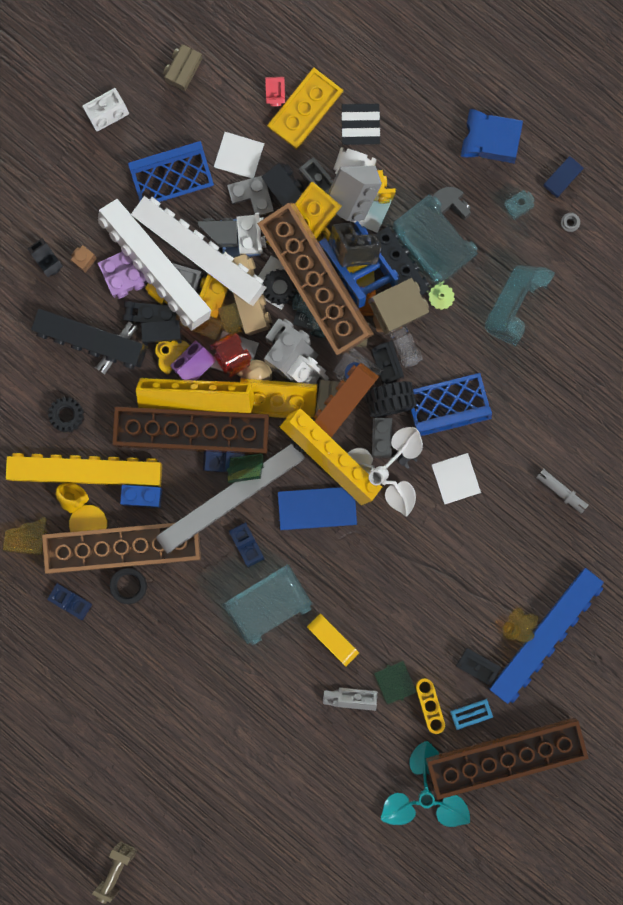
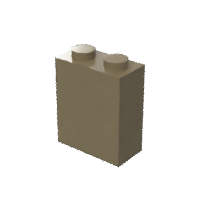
M412 278L368 300L385 335L429 313V305L422 298L420 287Z

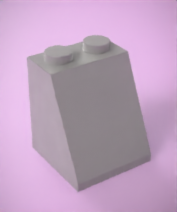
M286 327L264 358L265 364L290 382H295L287 372L299 355L305 358L310 356L315 360L318 354L303 338Z

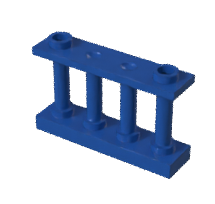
M358 221L354 223V233L334 244H329L326 238L319 241L321 248L358 309L365 306L367 294L387 283H390L392 287L398 285V273L396 270L391 269L369 238L367 229L361 226ZM358 239L364 246V248L343 259L339 258L336 254L337 250ZM367 254L374 260L373 263L354 273H349L346 265ZM378 268L384 275V277L364 288L359 287L356 283L357 279Z

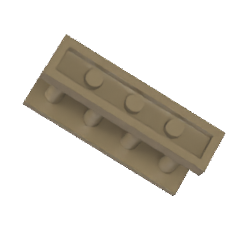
M121 841L112 849L109 858L113 859L110 872L105 882L102 881L92 893V895L96 896L95 899L104 904L107 902L111 903L119 893L120 889L115 887L124 864L128 865L138 849Z

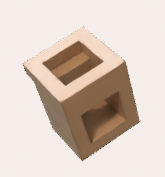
M82 245L81 248L74 250L70 262L86 273L97 258L95 254Z

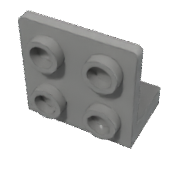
M285 318L283 321L278 319L266 336V342L273 346L287 327L303 338L309 346L311 345L309 335L301 329L299 332L295 330L294 325Z

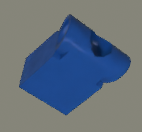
M470 109L466 124L469 134L463 140L460 156L466 158L480 156L482 158L515 164L523 121L492 115L487 116L480 111Z

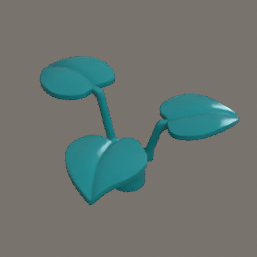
M428 741L419 744L410 757L412 772L414 774H423L424 790L419 793L418 801L410 802L408 796L403 793L390 795L384 803L381 815L383 822L391 825L407 824L416 815L412 805H421L423 808L440 805L436 810V816L442 825L456 827L470 823L468 807L460 796L454 795L443 798V802L435 801L433 793L428 790L427 774H429L425 758L440 754Z

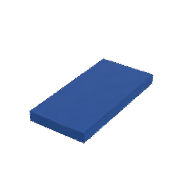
M343 487L278 492L280 530L357 525L355 499Z

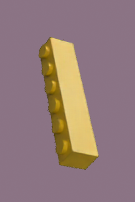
M140 378L136 387L138 408L251 413L255 402L253 383Z
M301 408L290 413L281 424L280 428L360 505L373 501L382 489L381 485H373L369 481V474Z

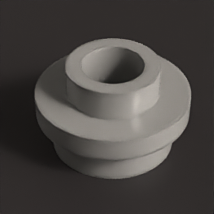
M567 213L561 219V226L567 232H574L580 226V219L574 213ZM572 220L574 225L569 226L567 221Z

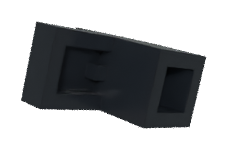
M43 238L27 248L47 277L57 274L60 268L63 267Z

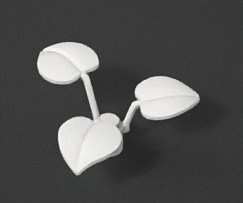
M413 427L402 428L393 435L391 444L394 449L398 450V453L385 466L375 468L374 465H371L373 457L364 448H355L347 453L369 474V481L373 485H380L381 483L383 485L393 484L386 489L385 499L393 509L401 512L404 516H408L415 505V490L407 481H401L397 484L396 481L386 480L389 476L387 468L401 453L408 459L416 458L421 453L423 448L422 439L419 431Z

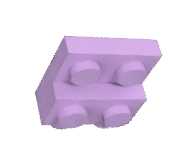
M123 252L98 262L114 298H123L128 295L129 291L133 289L135 291L140 290L148 283L142 271L137 270L133 265L132 259L124 255Z

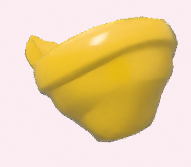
M62 483L56 488L55 495L57 500L60 502L61 507L69 513H74L89 500L85 490L75 483Z

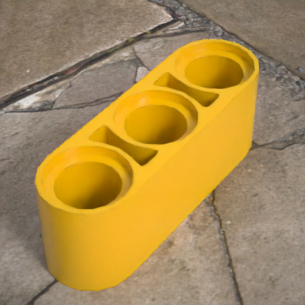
M321 613L307 626L345 666L359 654Z
M420 679L416 683V691L427 728L431 733L439 734L444 730L445 722L434 685L429 679ZM422 682H428L430 685V690L426 693L421 692L419 689ZM427 701L435 702L436 707L433 711L425 709ZM434 719L441 722V727L438 730L431 729L430 724Z

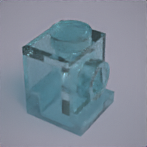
M522 190L506 200L504 206L513 220H516L533 209L535 199L530 192L526 193L525 190ZM518 200H523L525 204L519 205Z

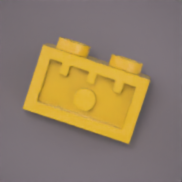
M377 170L382 185L374 201H378L379 204L390 203L396 191L395 189L385 188L387 187V177L383 176V170Z
M208 273L207 277L202 278L200 284L202 290L199 296L211 309L210 317L217 319L228 288Z

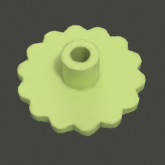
M435 285L429 293V301L435 309H448L455 300V294L448 285Z

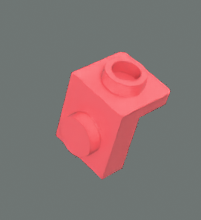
M266 77V104L281 106V103H285L284 77Z

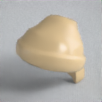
M251 360L240 368L232 367L234 374L243 379L272 381L271 368L264 361Z

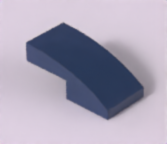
M569 156L543 186L558 198L584 168Z
M205 451L203 471L244 473L245 454Z
M246 522L229 531L247 567L265 559Z
M58 583L47 599L82 621L92 606V603Z

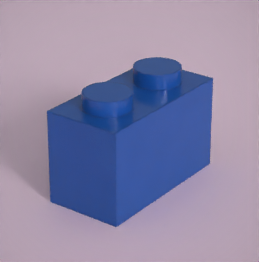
M122 485L121 505L161 508L162 488Z

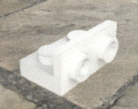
M116 88L83 105L96 131L106 128L129 114Z
M259 213L237 217L240 255L263 254L262 248H266L265 236L261 237V229L257 224L264 219L260 218Z
M299 355L287 372L296 383L316 384L319 377L324 380L329 379L325 374L326 370L318 365V362L310 356L305 358Z

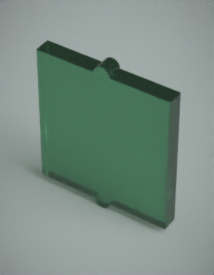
M263 453L230 458L229 468L227 469L228 483L261 479L262 469L264 468Z
M404 661L392 666L387 665V668L374 673L387 705L399 699L404 700V697L416 693Z

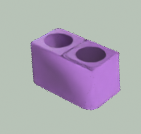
M195 340L170 367L181 380H197L216 359Z

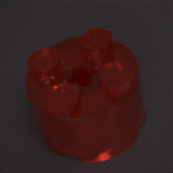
M229 333L210 345L211 350H216L214 357L225 373L229 372V378L248 368L252 359L247 349L243 350L240 345L242 341L237 333Z

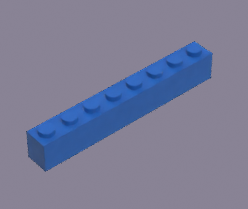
M583 568L488 689L506 704H509V702L514 703L520 695L518 693L522 686L525 688L532 680L530 678L531 674L534 671L537 673L544 665L542 663L543 659L546 656L549 658L556 649L554 645L558 641L561 643L568 633L565 631L569 626L574 627L580 618L577 616L580 612H585L592 604L589 602L593 596L597 597L602 592L603 587L601 586L604 582L587 568Z

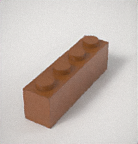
M360 363L357 367L355 365L351 367L347 373L349 378L346 381L341 380L335 388L338 390L335 396L330 394L324 402L327 405L324 410L319 409L313 416L314 422L330 437L334 435L379 377L363 363Z

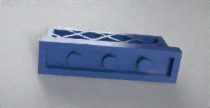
M201 141L128 163L140 201L143 198L142 194L145 188L155 193L153 198H156L157 194L162 196L156 199L162 202L214 186ZM201 154L203 160L200 168L190 164L192 157ZM190 157L187 162L183 160L185 158ZM180 160L186 164L181 174L171 169L175 161ZM188 165L198 170L193 180L183 175ZM163 166L168 169L163 179L153 174L156 167ZM144 171L150 175L145 185L138 182L136 173ZM170 171L180 176L175 186L165 181ZM199 172L207 175L209 183L201 185L195 182ZM152 176L162 181L157 191L147 186ZM182 177L192 182L187 190L177 187ZM163 183L173 187L170 195L164 196L159 193Z
M480 373L413 389L414 394L419 393L425 397L420 405L417 404L415 406L418 408L416 412L415 408L411 409L415 428L419 431L420 436L492 419V411L489 407ZM478 380L479 387L476 391L466 387L469 381ZM456 384L462 388L457 396L448 391L451 385ZM438 389L443 392L439 400L429 396L432 390ZM464 389L474 394L469 403L459 398ZM445 394L455 399L451 407L441 403ZM477 396L483 400L485 406L477 408L471 403ZM427 399L436 403L432 412L422 407ZM457 400L466 405L464 411L457 412L453 409ZM439 405L448 410L445 416L439 417L434 414ZM420 410L429 414L426 421L418 422L417 414Z

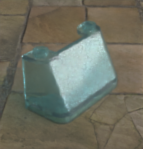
M429 194L393 223V229L434 282L441 287L478 255V248L472 241L463 240L442 214L441 202L437 197H432Z
M516 266L486 320L485 328L487 332L516 347L525 331L524 322L515 317L528 290L534 292L539 287L546 289L555 272L545 267Z
M287 564L222 605L246 644L251 643L253 646L262 640L260 636L298 613L304 615L312 610L310 606L313 603L290 565Z

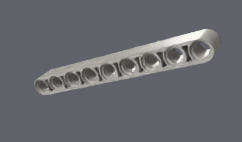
M290 444L160 533L156 539L165 552L168 554L302 462L305 457L299 452V448H294L296 444Z

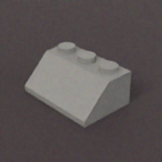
M346 166L339 168L328 192V195L342 205L336 213L338 216L346 221L365 220L382 185L376 166Z

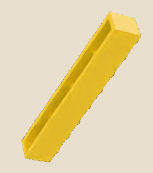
M12 453V457L7 456L6 480L161 487L162 463L158 462V459L147 458L146 462H139V458H127V461H119V457H108V460H100L98 456H89V460L75 455H70V459H62V455H51L50 458H43L42 454H31V457H24L22 453Z

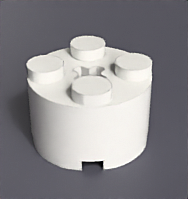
M341 147L333 170L337 174L340 167L375 166L377 159L372 157L370 160L367 158L368 155L351 149H347L345 152V149Z

